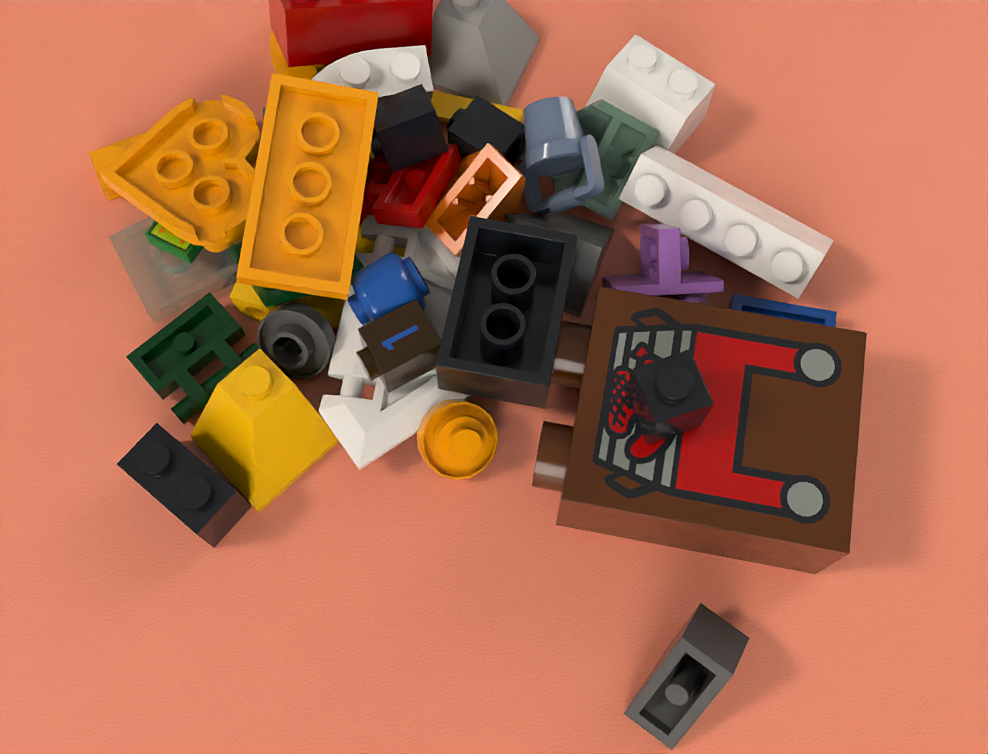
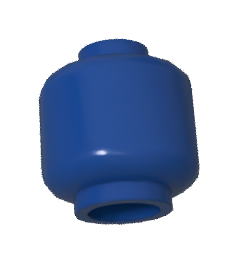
M388 253L353 274L351 282L355 294L348 297V303L359 322L364 326L417 299L423 311H425L426 300L424 297L431 292L410 256L402 260L396 253Z

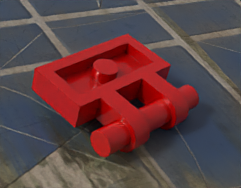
M446 144L448 152L391 173L384 154L374 157L368 167L369 176L365 182L359 225L363 224L367 215L374 214L377 224L423 229L462 161L457 145Z

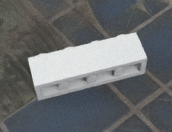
M658 145L640 154L619 197L620 200L659 222L680 228L681 234L798 299L834 241Z

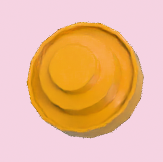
M461 398L445 400L433 406L423 417L417 432L418 450L424 462L440 476L453 480L468 479L482 472L493 460L498 446L497 427L491 415L476 403Z

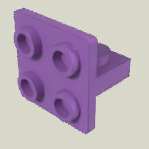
M663 223L640 224L641 274L602 276V287L652 296L676 297V300L693 303L708 301V293L724 292V280L702 271L681 272L682 269H688L689 266L688 240L686 237H680V228Z

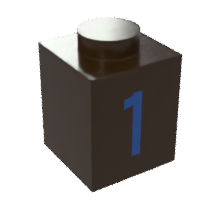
M417 299L358 328L363 348L357 351L356 355L370 381L380 377L388 393L436 368L441 339Z

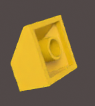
M260 348L217 384L190 435L195 443L259 513L339 443V440L301 391Z

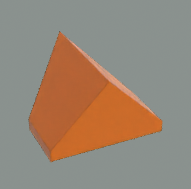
M487 143L482 150L462 158L461 163L425 225L455 256L461 257L470 216L507 222L505 214H518L526 177L492 144Z

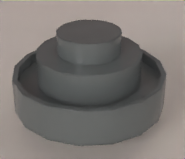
M295 302L280 304L266 315L257 330L258 348L287 377L299 380L312 378L323 371L332 358L336 337L331 324L320 312L308 305Z

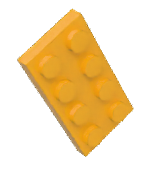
M272 73L236 276L238 283L348 300L379 92Z

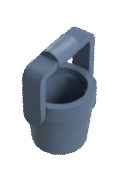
M562 96L549 97L526 106L523 110L526 153L524 155L525 161L520 163V172L526 177L524 194L528 209L533 213L549 214L552 212L556 215L581 206L586 199L600 194L604 188V179L597 144L591 134L584 136L573 100ZM585 166L588 183L581 186H572L549 195L547 199L542 200L538 177L562 175Z

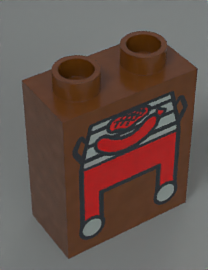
M599 286L591 325L562 320L551 384L579 389L574 424L570 426L543 421L532 487L561 492L556 525L817 574L850 553L867 333ZM690 349L714 404L700 427L647 445L625 394L632 370L635 367Z

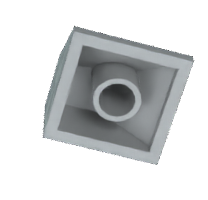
M440 0L432 19L431 55L427 56L433 89L471 99L478 95L489 103L508 106L536 50L539 36L506 0Z

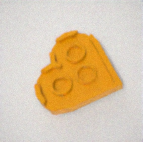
M220 94L222 101L206 100L196 103L195 97H191L178 104L100 173L108 187L175 236L193 245L204 246L210 252L224 251L233 241L244 235L255 173L252 165L257 160L261 138L254 113L243 101L226 94Z

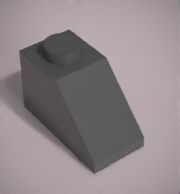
M700 603L671 641L628 705L624 714L673 750L733 676L749 637Z

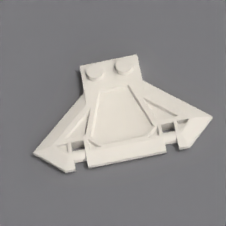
M374 214L364 220L361 237L375 241L373 253H356V256L365 267L380 257L393 253L395 246L406 247L404 257L401 258L404 260L410 256L431 292L424 297L426 300L424 312L438 336L442 339L460 257L455 256L426 225L422 229L377 224ZM352 284L350 285L348 297L355 294ZM345 300L328 370V376L341 379L343 382L340 395H322L319 413L357 468L361 470L417 433L423 417L433 406L450 399L461 398L467 400L473 395L438 389L436 368L389 393L380 377L370 381L356 355V352L363 348L358 328L363 325L355 316L348 300ZM364 384L375 386L373 400L361 398Z

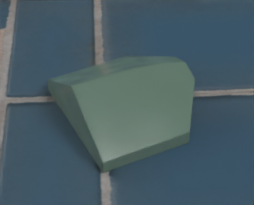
M600 99L576 111L584 136L591 134L596 141L604 179L603 191L597 196L586 199L583 206L613 220L623 202L619 197L640 154L651 149L660 131ZM585 166L573 172L551 176L553 190L556 192L575 185L581 186L588 183Z

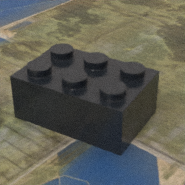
M470 216L435 365L438 389L542 409L546 408L578 235Z

